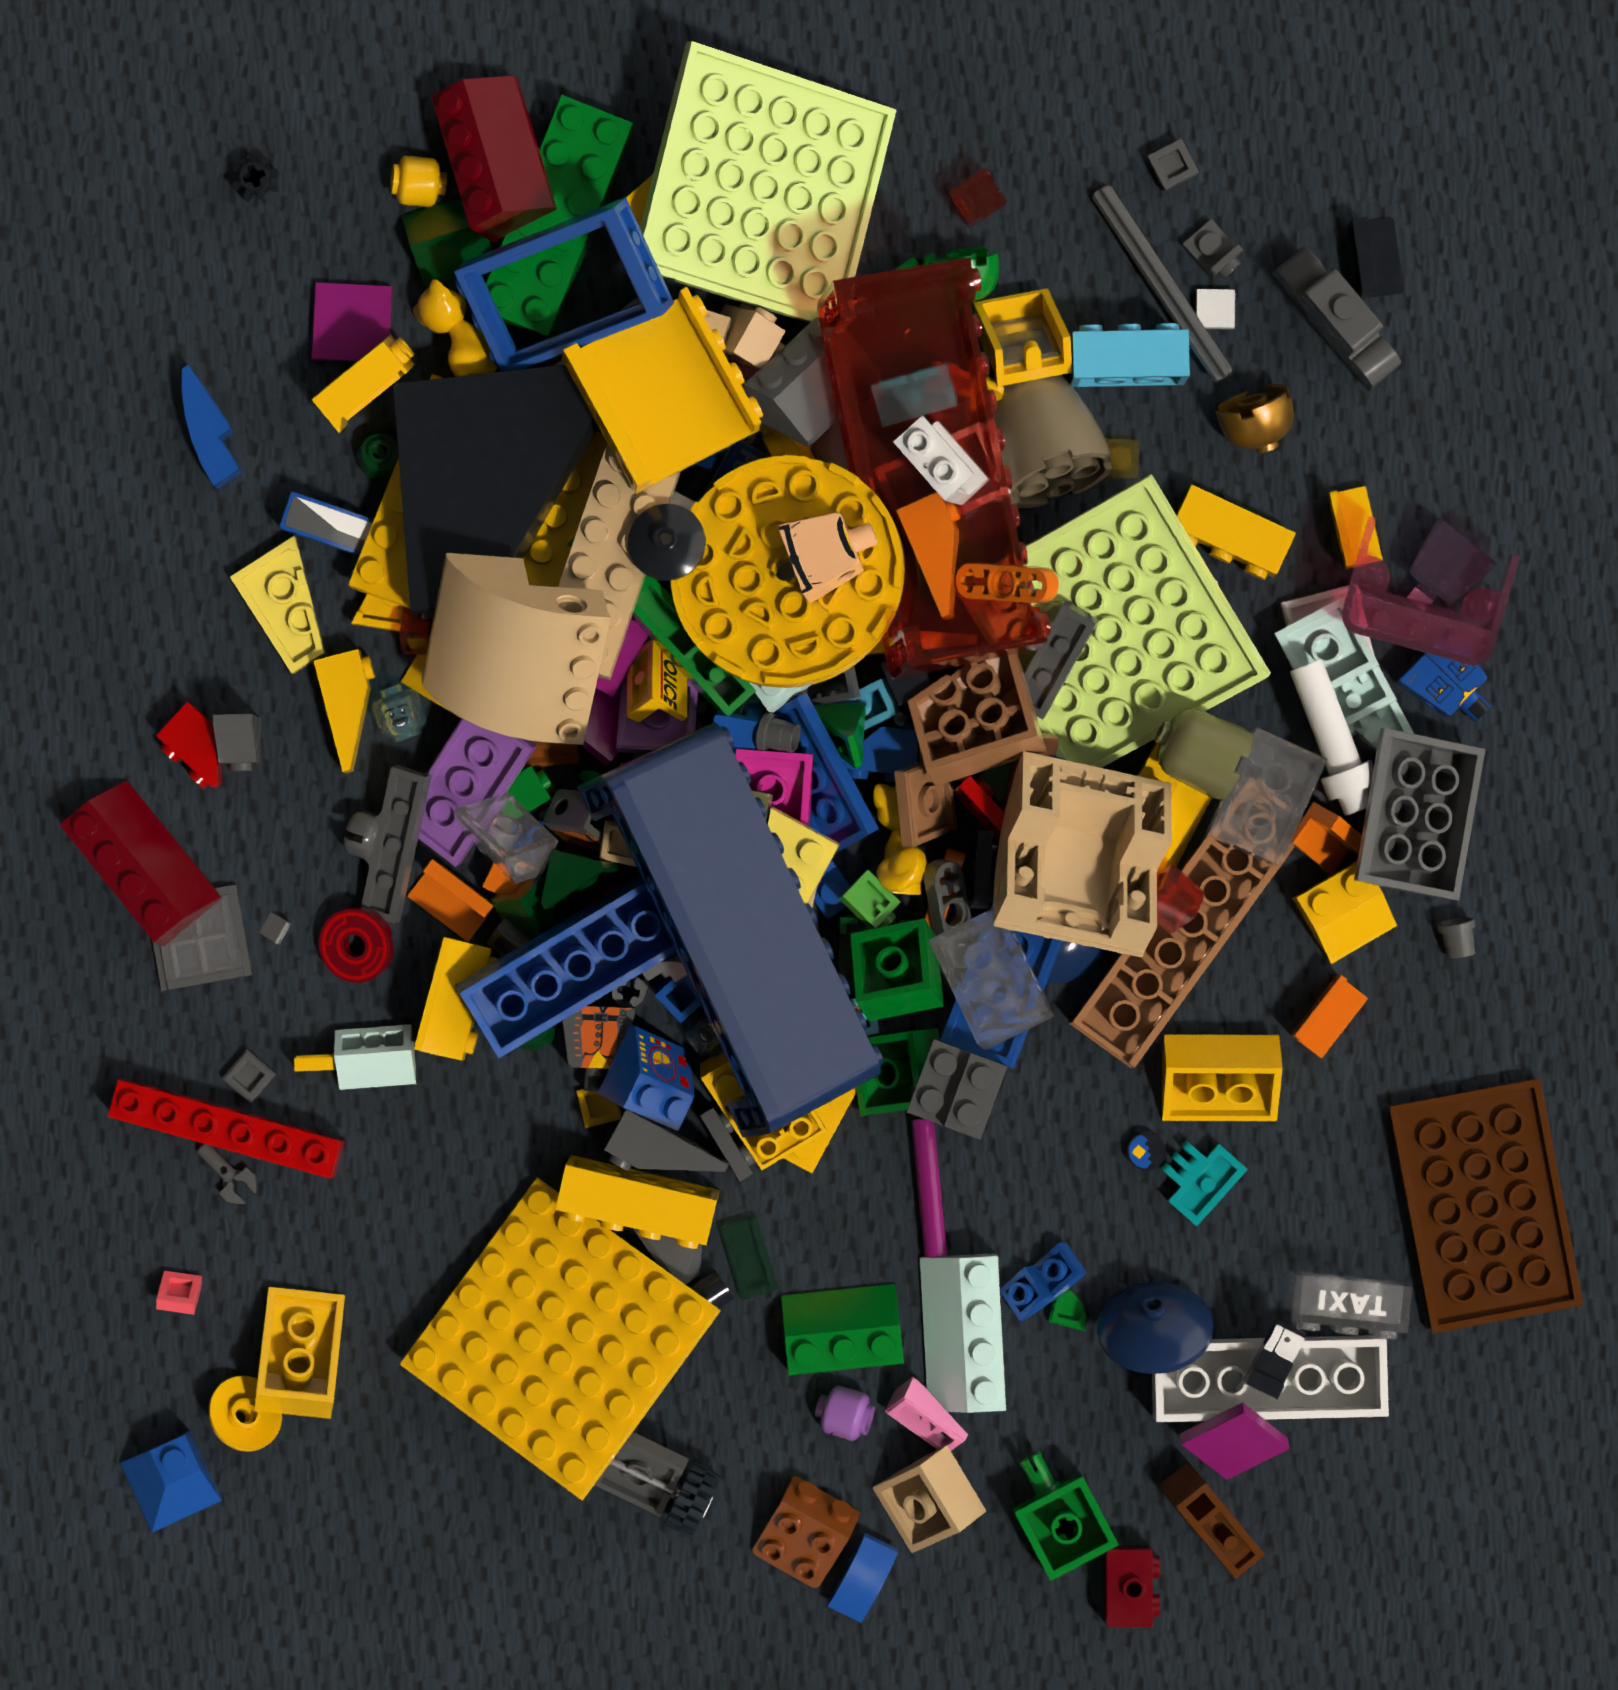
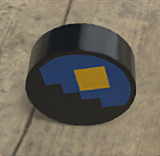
M1151 1132L1137 1133L1127 1144V1158L1134 1167L1140 1170L1155 1169L1164 1160V1143L1157 1135Z

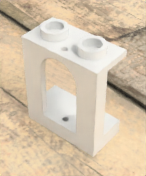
M922 415L894 441V444L944 501L963 505L990 480L939 421L931 425Z

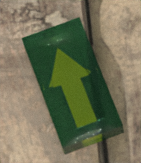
M757 1215L721 1226L720 1229L742 1301L779 1290Z

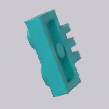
M1185 1140L1181 1146L1186 1153L1192 1155L1191 1158L1186 1161L1175 1151L1171 1158L1182 1168L1176 1172L1171 1165L1165 1163L1160 1169L1179 1185L1167 1201L1197 1227L1248 1169L1219 1143L1205 1157Z

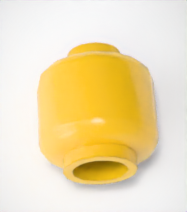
M403 156L399 164L392 165L390 194H396L397 201L400 204L432 207L438 195H445L447 173L440 172L439 163L436 159Z

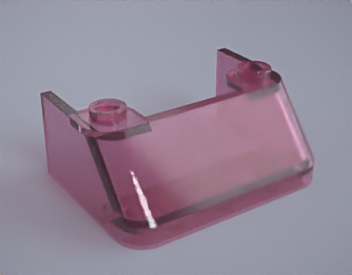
M1368 515L1342 608V620L1346 628L1359 635L1468 665H1479L1486 662L1492 655L1520 557L1509 554L1499 591L1486 587H1478L1471 590L1465 596L1460 612L1386 592L1390 580L1388 566L1381 559L1366 555L1377 519Z

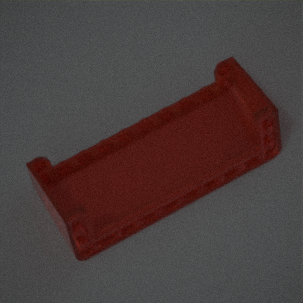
M971 258L833 280L817 303L819 326L848 471L859 477L881 499L896 525L904 554V585L900 603L888 630L882 637L886 662L892 679L1033 651L1048 642L1047 636L1051 635L1048 614L1046 612L1041 613L1038 606L1032 607L1031 603L969 599L963 597L957 587L955 591L954 617L949 620L942 618L896 511L937 492L894 444V441L923 415L931 425L936 421L941 422L990 478L963 505L956 504L961 519L955 521L959 529L957 572L961 566L968 563L1021 566L1028 563L1026 546L1023 541L1019 542L1016 527L1020 526L1018 507L1016 504H1011L1008 489L1012 488L1011 471L1008 465L1003 466L1001 451L1005 449L1004 436L1001 428H996L993 413L997 412L996 396L993 390H988L985 376L989 375V361L986 352L980 351L978 337L982 335L981 322L978 314H973L971 303L975 300L976 292L981 291L980 273L977 268H972ZM1006 572L1001 578V587L1008 594L1012 589L1013 580L1010 574ZM973 576L972 584L987 585V578H976ZM1027 581L1026 588H1034L1032 581Z

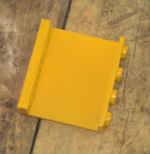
M687 287L680 290L679 298L674 300V304L664 315L591 342L582 348L579 347L578 343H575L563 350L562 361L635 494L758 432L761 425L759 418L763 417V413L754 396L747 397L741 386L745 381L739 367L735 362L729 364L723 353L726 346L722 336L716 328L713 330L709 328L704 318L707 316V311L698 295L692 297Z

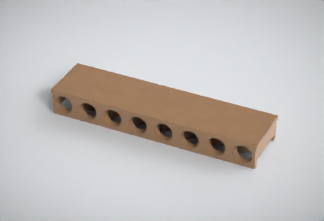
M1248 776L1157 902V929L1143 957L1119 954L1069 1024L1128 1067L1135 1068L1295 846L1288 839L1304 816L1257 783L1255 779Z

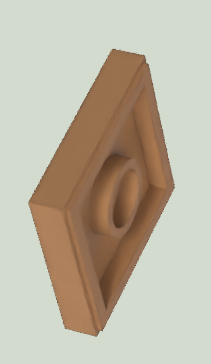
M924 761L894 771L902 847H915L957 830L953 781L935 786L926 771Z

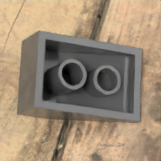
M626 1109L604 1149L611 1154L608 1159L610 1162L629 1171L631 1166H634L638 1169L725 1172L729 1165L728 1161L670 1128Z

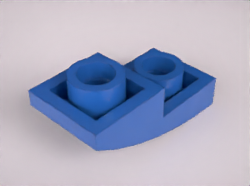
M1058 1243L1034 1266L1024 1267L1000 1289V1292L1019 1321H1023L1067 1291L1087 1272L1068 1244Z
M864 1533L848 1558L846 1571L829 1596L827 1607L862 1623L898 1555V1548Z

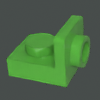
M869 870L865 871L839 898L865 924L861 929L862 931L888 926L896 918L892 911L900 903L891 892L883 888L880 881Z

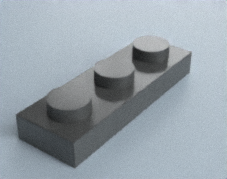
M1068 601L1062 604L1024 673L1036 716L1042 720L1046 717L1099 619Z

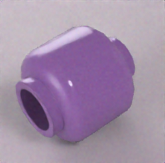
M837 1385L832 1388L828 1396L824 1394L820 1396L815 1416L821 1418V1429L826 1434L855 1441L861 1434L867 1435L873 1421L875 1406L870 1405V1399L867 1394Z

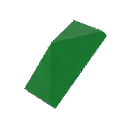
M866 702L813 705L840 757L855 769L862 766Z

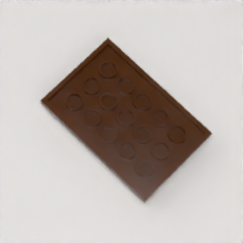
M1540 1078L1388 1106L1430 1332L1434 1334L1583 1306Z

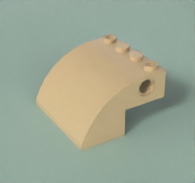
M446 553L423 670V687L446 709L484 729L529 741L583 745L611 619L607 611L603 591L529 585L523 558Z
M1023 751L1009 793L999 840L994 880L993 926L1076 943L1082 946L1114 951L1120 954L1143 957L1157 929V869L1172 842L1171 783Z

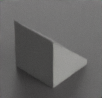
M271 912L259 933L274 943L280 944L291 923Z

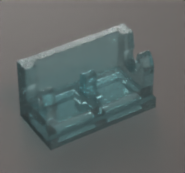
M948 362L875 382L871 385L882 427L958 406V397Z

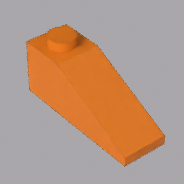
M936 492L896 511L941 617L949 620L954 617L959 529L955 521L961 519L955 503L944 501Z

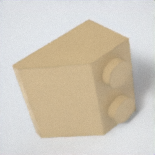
M947 1445L923 1456L872 1487L911 1553L961 1532L986 1512V1509Z

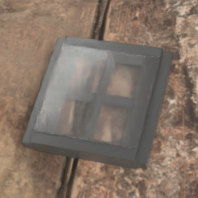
M237 885L215 888L223 898L164 947L153 942L161 991L253 975Z

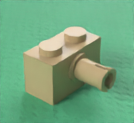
M741 303L740 307L725 304L720 314L731 317V324L724 342L726 349L723 350L725 357L736 364L760 370L785 347L780 340L786 331L774 324L777 317L760 307L754 309L744 303Z

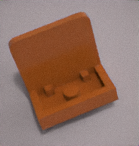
M794 1475L778 1507L756 1541L753 1553L806 1585L817 1588L821 1585L848 1542L861 1512L852 1508L848 1503L820 1490L813 1483L804 1481Z

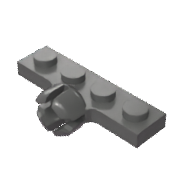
M399 765L392 766L390 769L381 813L376 815L362 811L353 814L346 826V831L354 833L355 836L353 839L344 836L343 840L344 848L348 854L363 858L369 864L361 907H367L375 911L385 921L393 924L401 920L432 775Z

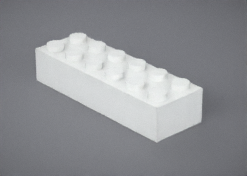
M1381 1335L1305 1337L1293 1361V1366L1286 1378L1284 1388L1278 1400L1243 1382L1265 1338L1211 1339L1206 1351L1192 1364L1176 1371L1152 1374L1153 1418L1156 1422L1206 1421L1242 1402L1265 1420L1389 1416L1387 1339Z

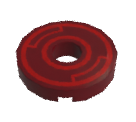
M349 907L337 911L325 921L319 934V952L324 965L334 976L346 982L363 983L375 979L389 967L394 956V945L391 938L393 934L389 924L380 914L367 907ZM351 935H357L364 941L365 950L363 954H357L351 950L349 946Z

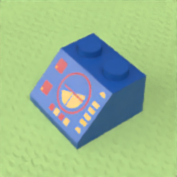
M631 1024L598 1094L625 1109L678 1131L695 1097L690 1052L679 1045Z

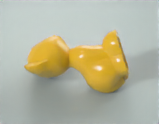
M432 280L429 288L423 292L418 300V304L413 308L416 320L435 333H449L452 344L448 353V365L455 377L494 373L497 366L490 358L489 345L483 332H480L475 325L464 320L467 307L465 298L457 292L446 288L438 280Z
M877 784L873 792V802L877 808V818L892 833L885 846L884 859L878 865L876 878L880 881L883 888L891 893L920 895L921 883L924 880V873L928 865L926 856L918 846L902 847L896 786Z

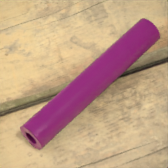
M923 1118L911 1120L924 1257L947 1256L934 1122Z

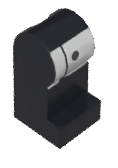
M1277 1319L1266 1335L1243 1382L1278 1400L1306 1333Z

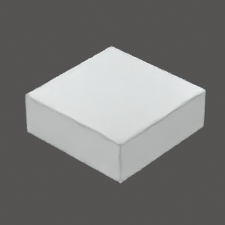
M1196 290V315L1205 329L1235 328V290Z

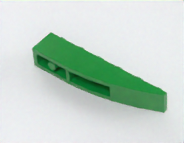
M575 536L567 543V545L570 548L572 547ZM645 576L632 618L716 712L721 711L729 717L756 690L749 682L727 673L702 653L684 629L677 614L673 597L657 580Z

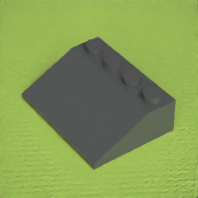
M1381 728L1354 881L1436 899L1459 901L1486 749Z

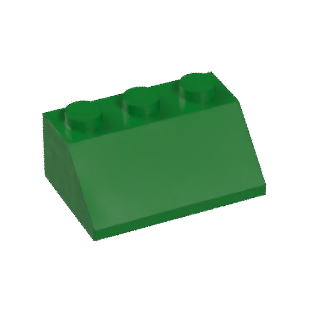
M895 1284L781 1295L789 1375L904 1364Z

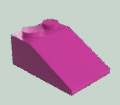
M736 749L735 756L737 761L742 762L750 774L751 782L749 786L751 790L772 794L771 807H775L810 827L813 754Z

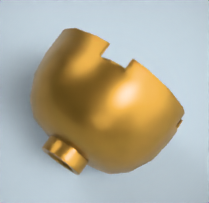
M1286 385L1263 386L1265 393L1246 397L1248 392L1246 391L1222 402L1218 406L1219 411H1216V415L1225 437L1233 445L1241 448H1256L1257 453H1265L1279 446L1278 441L1287 435L1293 426L1294 420L1292 399Z

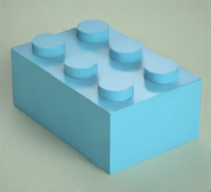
M1176 323L1157 324L1156 330H1141V325L1122 324L1118 325V330L1102 331V325L1079 326V331L1072 332L1070 337L1072 373H1069V384L1072 387L1184 385L1190 376L1189 329L1179 330V324Z

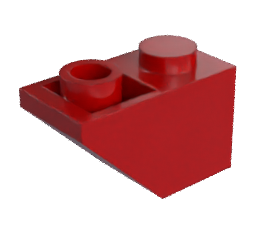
M187 702L156 735L163 742L159 748L175 763L181 758L191 768L187 774L203 789L208 784L212 788L217 789L222 784L221 764L218 761L213 723L193 704Z

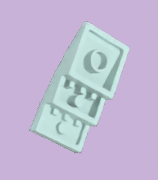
M1343 597L1274 633L1293 670L1320 659L1323 660L1351 734L1357 730L1376 748L1381 728L1414 734L1379 667V663Z

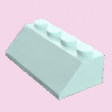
M992 1253L920 1257L927 1390L947 1412L1006 1411L998 1255Z

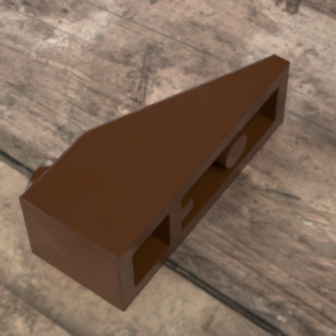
M1189 1461L1159 1485L1176 1509L1235 1579L1265 1556L1263 1551Z

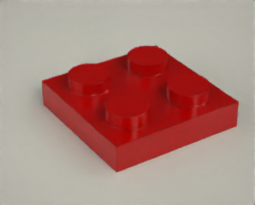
M969 776L954 790V795L987 831H994L993 838L995 840H1000L1006 806L1001 810L991 799L995 795L992 789L981 778L975 781Z

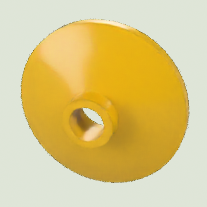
M250 1376L232 1377L220 1384L211 1396L208 1409L210 1424L218 1438L227 1446L245 1452L260 1450L270 1444L276 1438L282 1424V1414L254 1411L257 1378ZM236 1412H242L245 1415V1423H241L237 1419Z

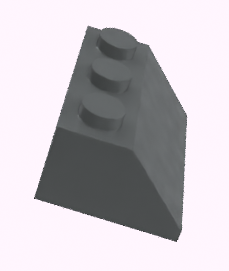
M818 315L744 384L747 397L754 396L762 410L763 417L759 418L761 423L810 447L882 378V373L848 330Z

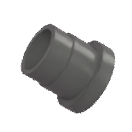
M766 712L762 716L757 730V749L761 751L774 749L793 753L800 740V725L777 719L775 714Z
M1460 917L1437 923L1438 933H1442L1447 958H1462L1476 953L1473 928L1476 927L1474 917Z

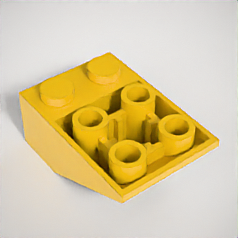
M722 1050L700 1063L702 1081L761 1170L827 1132L815 1109L770 1134L742 1138L726 1102L742 1096L744 1093L724 1051Z

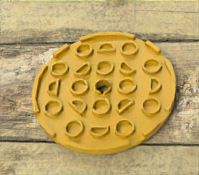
M798 455L772 456L759 459L730 471L713 483L715 486L699 502L696 501L689 510L698 518L704 529L706 538L704 555L698 566L691 573L671 581L672 596L677 614L695 645L707 658L727 673L753 684L777 688L803 687L817 684L845 672L861 661L878 644L888 630L899 606L904 585L905 568L901 539L896 525L881 499L859 477L834 463L829 464L820 460L809 459L807 456ZM833 513H841L849 530L870 522L878 544L857 552L864 569L859 575L811 603L803 595L796 576L790 582L778 579V567L785 562H791L778 526Z

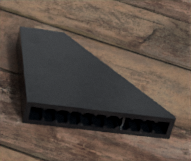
M565 365L393 384L410 610L417 618L422 617V621L433 622L446 553L524 558L598 429L594 417Z

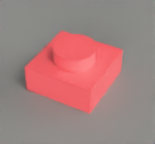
M164 1270L156 1298V1309L194 1315L201 1291L202 1276Z

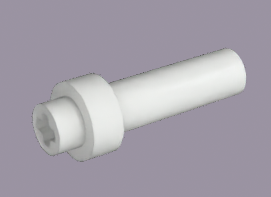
M1320 659L1290 671L1329 776L1321 779L1328 800L1339 799L1344 815L1367 808L1374 766L1371 760L1361 762L1323 660Z

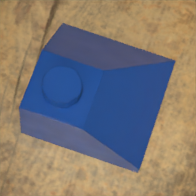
M191 1431L120 1463L152 1533L222 1501Z

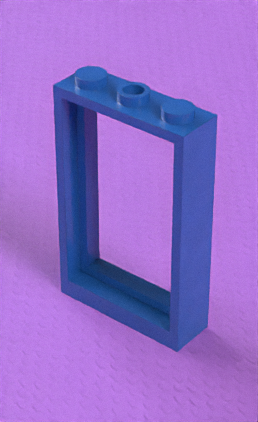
M626 197L469 259L454 271L456 286L460 294L467 298L473 311V322L476 328L483 332L489 345L490 358L500 368L501 372L527 368L563 354L564 349L575 343H578L579 347L659 317L664 315L674 304ZM605 226L641 303L517 350L482 274Z

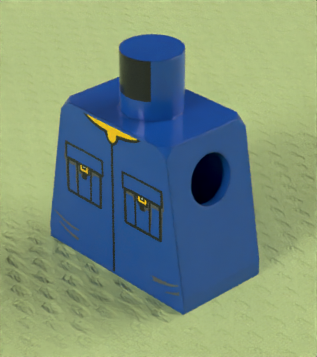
M1451 628L1446 630L1396 681L1401 688L1445 718L1450 717L1460 708L1476 722L1491 707L1476 692L1487 679L1486 674Z

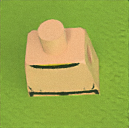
M841 513L828 514L778 526L802 593L809 603L859 575L864 569L857 552L878 544L870 522L849 530Z

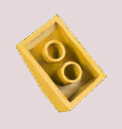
M268 1287L254 1411L331 1419L345 1295Z

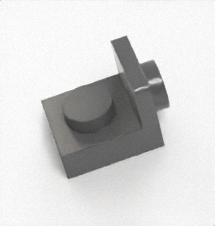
M1212 219L1182 244L1184 249L1211 279H1214L1219 273L1223 278H1226L1241 264L1238 257L1243 252V249L1239 244L1235 246Z

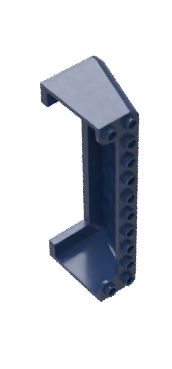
M713 722L577 786L593 822L610 814L614 817L744 1095L726 1102L743 1138L770 1134L880 1075V1065L883 1064V1057L878 1047L874 1043L870 1044L864 1031L867 1029L865 1018L859 1009H854L848 997L850 994L848 982L841 973H837L831 961L834 958L832 948L825 938L821 939L815 927V924H817L816 914L809 903H804L798 889L801 888L799 878L796 872L791 867L788 868L782 856L784 853L783 844L775 832L771 833L765 820L767 818L766 808L761 799L754 797L749 786L751 782L750 774L746 766L736 759L732 750L734 741L729 730L725 726L720 727L717 723Z

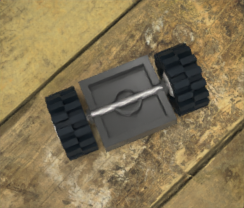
M632 1432L594 1485L661 1517L669 1499L675 1498L664 1525L692 1538L711 1504L721 1474L693 1462L679 1489L681 1484L678 1481L689 1459Z

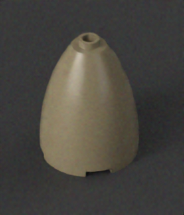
M1015 347L1003 353V364L1024 360L1023 348ZM1062 375L1003 386L1004 392L1001 400L993 403L989 409V431L992 445L1011 491V494L1005 496L1008 505L1016 508L1040 507L1048 504L1047 497H1058L1071 490L1074 495L1091 488L1113 469L1110 462L1112 454L1099 425L1079 394Z

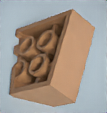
M1009 632L997 639L998 643L984 653L978 652L968 659L969 663L950 676L946 674L908 700L924 765L935 786L1020 759L1023 751L1035 754L1046 752L1027 680Z

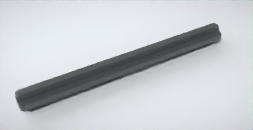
M1109 185L1101 187L1092 195L1093 201L1174 323L1179 324V330L1189 329V345L1211 379L1215 382L1224 379L1232 372L1231 366L1113 188Z

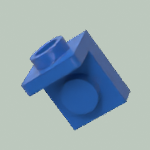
M832 860L817 886L814 902L828 920L846 907L839 898L851 887Z

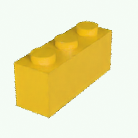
M1194 485L1189 487L1177 513L1178 519L1195 547L1197 543H1200L1210 548V556L1227 564H1230L1232 559L1246 565L1244 569L1246 573L1261 580H1265L1267 575L1273 578L1277 575L1296 535L1295 532Z

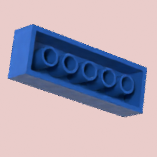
M641 875L455 986L499 1059L675 954L677 951Z

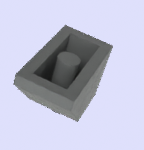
M253 714L213 715L219 763L223 765L229 764V771L231 772L252 771V764H261V718Z

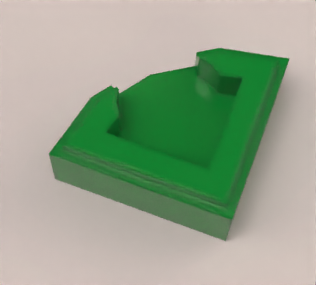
M1068 1289L1053 1300L1048 1322L1086 1332V1314L1082 1303Z

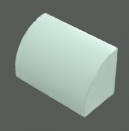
M411 1024L335 1030L334 1059L340 1090L416 1084L414 1039Z

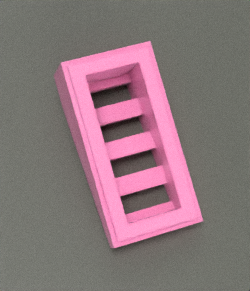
M911 1377L895 1390L885 1410L888 1415L936 1449L947 1445L950 1451L963 1443L968 1436L934 1396L914 1377Z

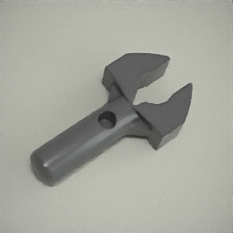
M202 1143L198 1147L197 1153L223 1179V1190L219 1194L227 1202L235 1204L246 1203L236 1193L233 1179L244 1181L254 1193H257V1177L248 1166L243 1170L234 1169L213 1146Z

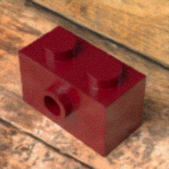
M1118 1545L1104 1553L1106 1627H1153V1617H1160V1594H1153V1578H1160V1556L1153 1555V1549L1150 1545Z

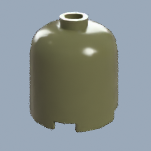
M1196 708L1184 709L1176 714L1170 723L1163 721L1156 733L1154 741L1159 743L1158 763L1162 770L1170 777L1213 799L1225 800L1240 778V774L1234 772L1240 757L1249 758L1254 741V733Z

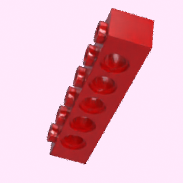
M119 1079L117 1081L108 1117L329 1179L334 1178L345 1143V1140L127 1079Z

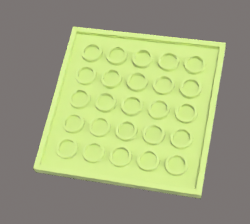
M693 41L686 42L640 225L641 232L662 277L807 323H811L819 315L843 328L896 109Z
M1152 474L994 563L1047 567L1053 570L1058 578L1059 588L1057 595L1050 602L1023 603L969 599L963 597L956 587L958 595L990 647L998 643L997 639L1004 634L1010 633L1024 673L1065 601L1099 619L1046 717L1043 720L1037 717L1042 733H1053L1059 738L1056 756L1068 761L1102 768L1155 739L1162 722L1167 721L1170 723L1173 717L1184 709L1196 708L1207 711L1264 680L1271 674ZM1006 572L1001 578V587L1008 594L1012 589L1013 580L1010 574ZM973 576L972 584L987 585V578H976ZM1027 581L1026 588L1042 590V582Z

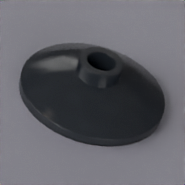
M660 504L645 510L633 522L628 534V551L634 565L644 575L660 581L677 580L691 573L700 563L706 546L704 529L698 518L688 509L675 504ZM663 533L672 535V540L667 545L658 543V538Z

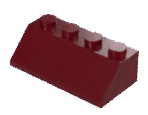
M501 76L463 79L431 96L468 223L472 230L493 242L557 210L517 77Z
M128 781L90 799L59 824L147 935L158 945L164 947L223 898Z

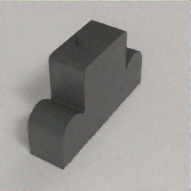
M1303 246L1271 274L1273 279L1368 392L1401 365V360L1395 350L1378 333L1383 328L1382 323L1336 268H1332L1327 273L1318 258L1308 248Z

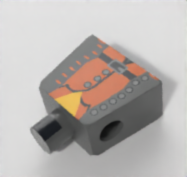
M559 789L555 793L552 802L544 804L539 813L540 821H544V824L568 845L599 855L605 821H615L613 815L610 814L593 822L580 792L576 790Z
M586 1006L563 1020L568 1065L570 1068H585L584 1091L599 1092L630 1025H634L636 1017L635 1008Z

